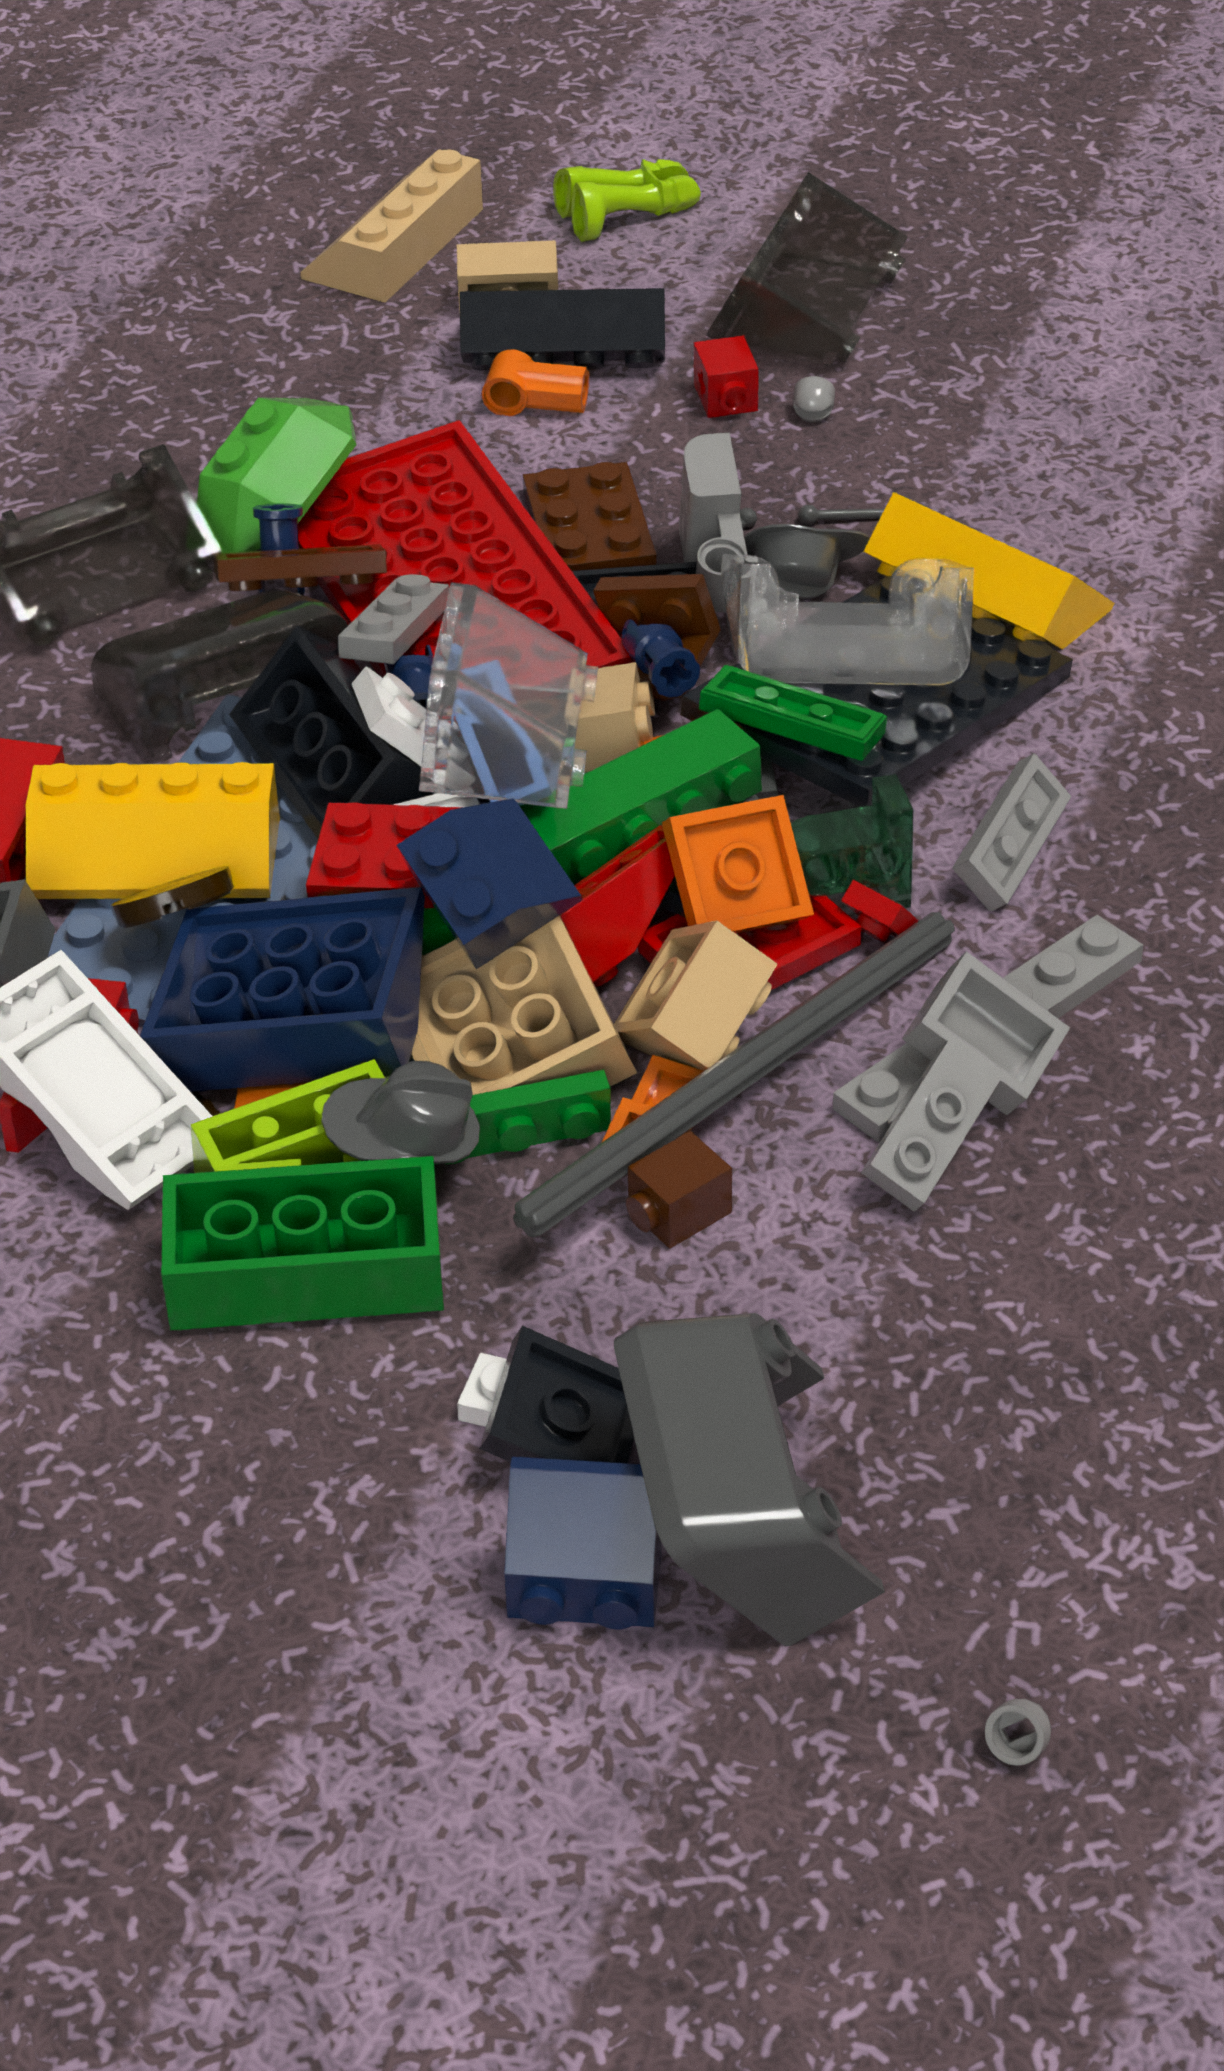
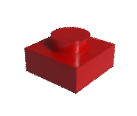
M855 880L852 881L841 899L858 916L855 921L861 926V931L882 943L887 941L890 934L897 937L919 921L902 905Z

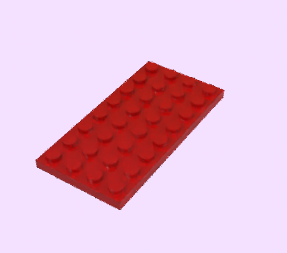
M460 420L346 458L297 524L299 549L380 544L386 550L387 573H374L373 582L341 584L340 576L318 577V584L346 627L400 576L409 574L424 575L430 579L431 583L449 585L448 608L402 656L425 655V647L430 645L440 679L437 693L445 699L447 714L458 725L459 723L444 687L494 666L500 665L518 710L521 711L534 704H549L565 698L568 673L634 663L624 648L621 637ZM369 661L375 672L383 678L386 675L384 663ZM461 728L457 731L458 736L463 735Z

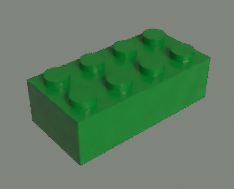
M434 1156L163 1175L161 1276L170 1331L444 1311Z

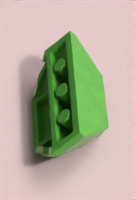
M258 398L199 475L192 550L195 556L214 562L213 554L251 552L260 549L259 519L253 516V507L258 505L277 503L302 505L303 515L297 518L298 524L357 445L352 422L353 415L350 408L346 405L310 398Z

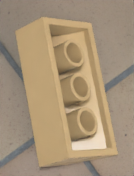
M438 149L400 180L301 271V279L386 302L483 210L480 160L461 155L455 150Z

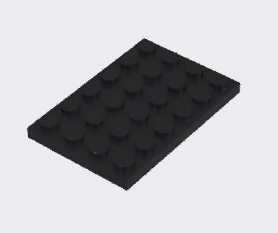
M886 576L733 666L886 715L885 734L863 761L734 720L732 721L760 745L761 757L868 810L1062 684L1070 677L1073 659L1052 650L1045 642L1038 640L1022 641L1015 638L1013 631L1005 628L1004 624L998 620L990 618L976 619L970 616L967 609L960 607L953 599L947 597L932 598L924 594L923 589L914 585L908 578ZM712 678L682 695L681 716L694 721L709 713L699 710L701 690Z

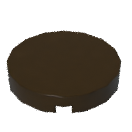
M229 866L206 870L146 889L118 900L110 906L118 926L129 928L162 919L161 916L185 908L190 910L230 894V891L234 888Z

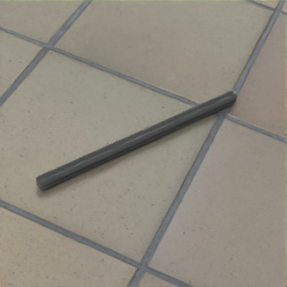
M940 912L928 914L516 1202L514 1207L516 1213L513 1215V1221L517 1228H522L529 1237L542 1235L626 1175L629 1165L681 1136L948 946L952 941L951 934L955 931L952 921L945 920Z

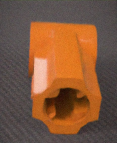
M515 349L504 350L493 359L482 389V400L488 410L496 415L515 416L520 414L524 408L584 413L588 399L589 371H587V367L534 362L530 356L522 351Z

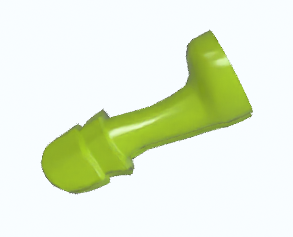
M642 159L640 169L630 171L587 168L583 166L562 168L555 174L553 182L556 210L562 218L572 217L574 233L581 242L595 240L601 236L607 214L625 210L648 211L657 216L668 212L674 214L694 206L701 197L698 184L689 176L682 164L664 159H657L656 163Z

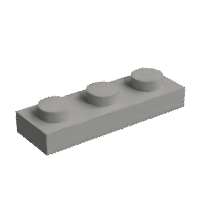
M418 574L398 577L338 635L339 658L394 664L448 608L449 585L431 583L427 576Z
M1035 753L1017 762L952 867L965 885L990 911L1008 904L1072 797Z

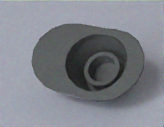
M772 524L752 530L745 535L744 539L747 554L757 556L759 575L768 591L798 599H814L823 595L834 584L839 562L853 558L864 551L869 541V536L860 531L846 529H815L794 524Z
M411 1061L396 1068L388 1078H370L345 1084L334 1090L324 1103L321 1120L327 1138L341 1152L364 1161L434 1156V1164L454 1163L470 1155L479 1142L480 1125L475 1112L470 1107L473 1095L471 1082L466 1079H459L454 1072L443 1065L430 1061Z

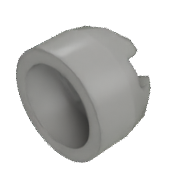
M809 376L799 380L794 387L793 405L796 414L801 419L810 423L820 422L830 415L835 401V388L833 384L827 379L818 376Z
M1012 1699L1006 1701L991 1713L985 1725V1739L991 1752L1002 1762L1017 1766L1025 1765L1035 1760L1046 1749L1050 1741L1052 1728L1049 1717L1040 1704L1028 1699ZM1028 1718L1034 1728L1010 1740L1004 1728Z

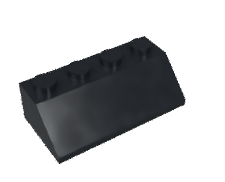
M665 288L461 291L460 353L463 363H472V369L488 371L498 353L504 350L515 349L530 356L534 362L553 364V361H574V366L599 369L604 367V361L625 360V367L628 368L654 367L655 360H665Z
M297 625L229 715L264 764L274 763L277 783L317 839H319L328 803L356 802L362 804L394 805L432 795L443 781L369 729L351 684L362 671L353 659L339 658V647Z

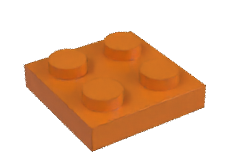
M784 795L673 816L662 822L688 926L719 921L737 934L804 920L814 915Z

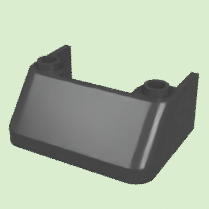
M747 1313L647 1321L638 1323L615 1338V1355L655 1529L667 1553L680 1568L785 1647L792 1646L885 1593L882 1580L841 1548L836 1529L842 1526V1518L831 1496L821 1487L812 1489L796 1475L778 1406L823 1380L824 1374L822 1368L792 1343L787 1331L777 1320L772 1318L766 1321L759 1314Z

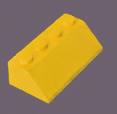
M893 492L863 551L881 562L877 572L885 577L902 576L908 579L912 577L924 583L923 593L932 598L947 597L953 600L956 598L969 605L967 613L976 619L990 618L998 621L1002 620L1014 626L1013 635L1015 638L1022 641H1046L1062 650L1109 613L1115 604L1076 576Z
M180 762L174 764L115 763L112 765H69L57 763L53 765H34L26 800V882L37 899H123L185 876L229 866L234 888L230 891V894L222 898H270L280 822L274 763L189 764Z

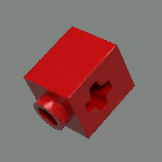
M744 335L694 342V386L708 418L758 411L759 368Z

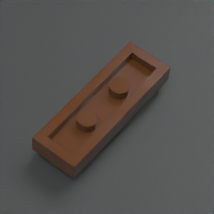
M380 544L213 554L215 577L219 583L228 582L230 591L262 589V580L284 579V586L289 588L313 587L318 585V577L340 576L341 584H366L373 582L374 573H387L386 550Z

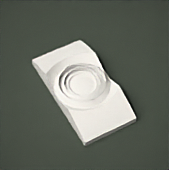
M62 950L0 988V1087L3 1091L32 1109L52 1132L67 1160L76 1172L107 1197L129 1210L163 1187V1175L182 1174L193 1166L190 1124L213 1116Z

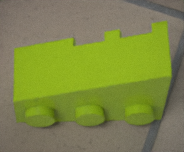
M375 1059L190 1124L194 1172L364 1161L341 1152L327 1138L321 1120L324 1103L334 1090L352 1081L385 1078Z

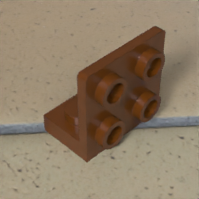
M703 574L600 578L593 590L599 609L620 637L622 636L623 626L629 619L633 620L638 626L667 624L679 635L683 648L691 651L700 667L721 631ZM638 668L640 682L650 681L648 674L643 673ZM650 681L653 697L657 700L667 701L682 697V695L678 697L660 695Z

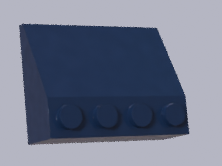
M415 887L186 909L140 1037L190 1092L308 1083L375 1059L384 1077L390 1076L396 1068L409 1063L418 1032L425 895L422 888Z

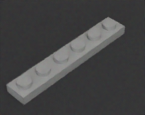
M1095 915L1003 977V979L1059 1019L1142 961L1143 944L1099 915ZM908 1043L904 1044L833 1092V1110L879 1143L890 1127L888 1121L895 1108L913 1084L922 1076L931 1060Z

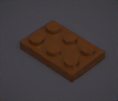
M600 462L587 467L571 469L549 468L537 473L523 474V491L530 516L571 571L657 565L656 551L627 462Z

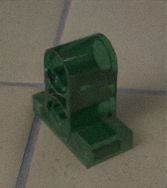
M896 774L872 778V805L809 815L796 819L791 823L809 895L825 896L843 893L847 891L852 881L855 880L868 888L877 887L881 895L895 901L904 908L911 907L914 809Z

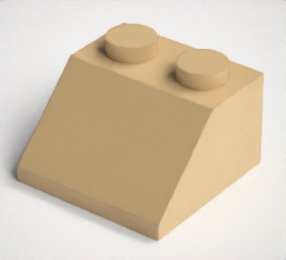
M719 921L673 929L618 1016L614 1026L622 1042L650 1056L656 1055L705 1071L737 1048L739 1037L735 1034L746 1015H753L758 1011L769 996L772 985L767 981L776 968L777 963Z

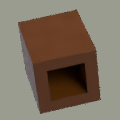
M689 1131L628 1166L627 1212L639 1230L645 1233L651 1231L671 1249L732 1213V1167L692 1131Z

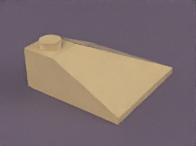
M560 915L478 969L474 967L457 940L422 956L418 1032L411 1054L414 1061H430L441 1064L454 1072L459 1079L468 1080L471 1082L473 1095L603 1069L610 1086L637 1074Z

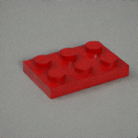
M356 802L328 803L306 882L307 897L420 887L396 845L449 810L464 807L382 805ZM424 893V908H434V906Z
M806 878L805 881L814 915L804 920L737 933L739 937L777 963L776 968L767 981L772 985L771 990L861 945V926ZM677 914L647 929L638 945V952L651 964L671 930L688 926L686 918Z

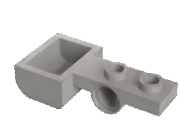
M729 432L700 435L691 439L685 446L679 535L684 561L697 562L696 574L704 575L715 612H726L733 656L737 657L751 656L756 653L758 632L767 631V607L765 598L755 597L754 589L759 588V565L757 556L747 555L740 518L741 490Z
M966 951L947 970L934 987L902 1038L929 1058L931 1062L922 1076L913 1084L895 1108L888 1121L890 1127L861 1173L912 1211H916L926 1202L985 1104L989 1102L1002 1113L1008 1115L1027 1100L1070 1027Z

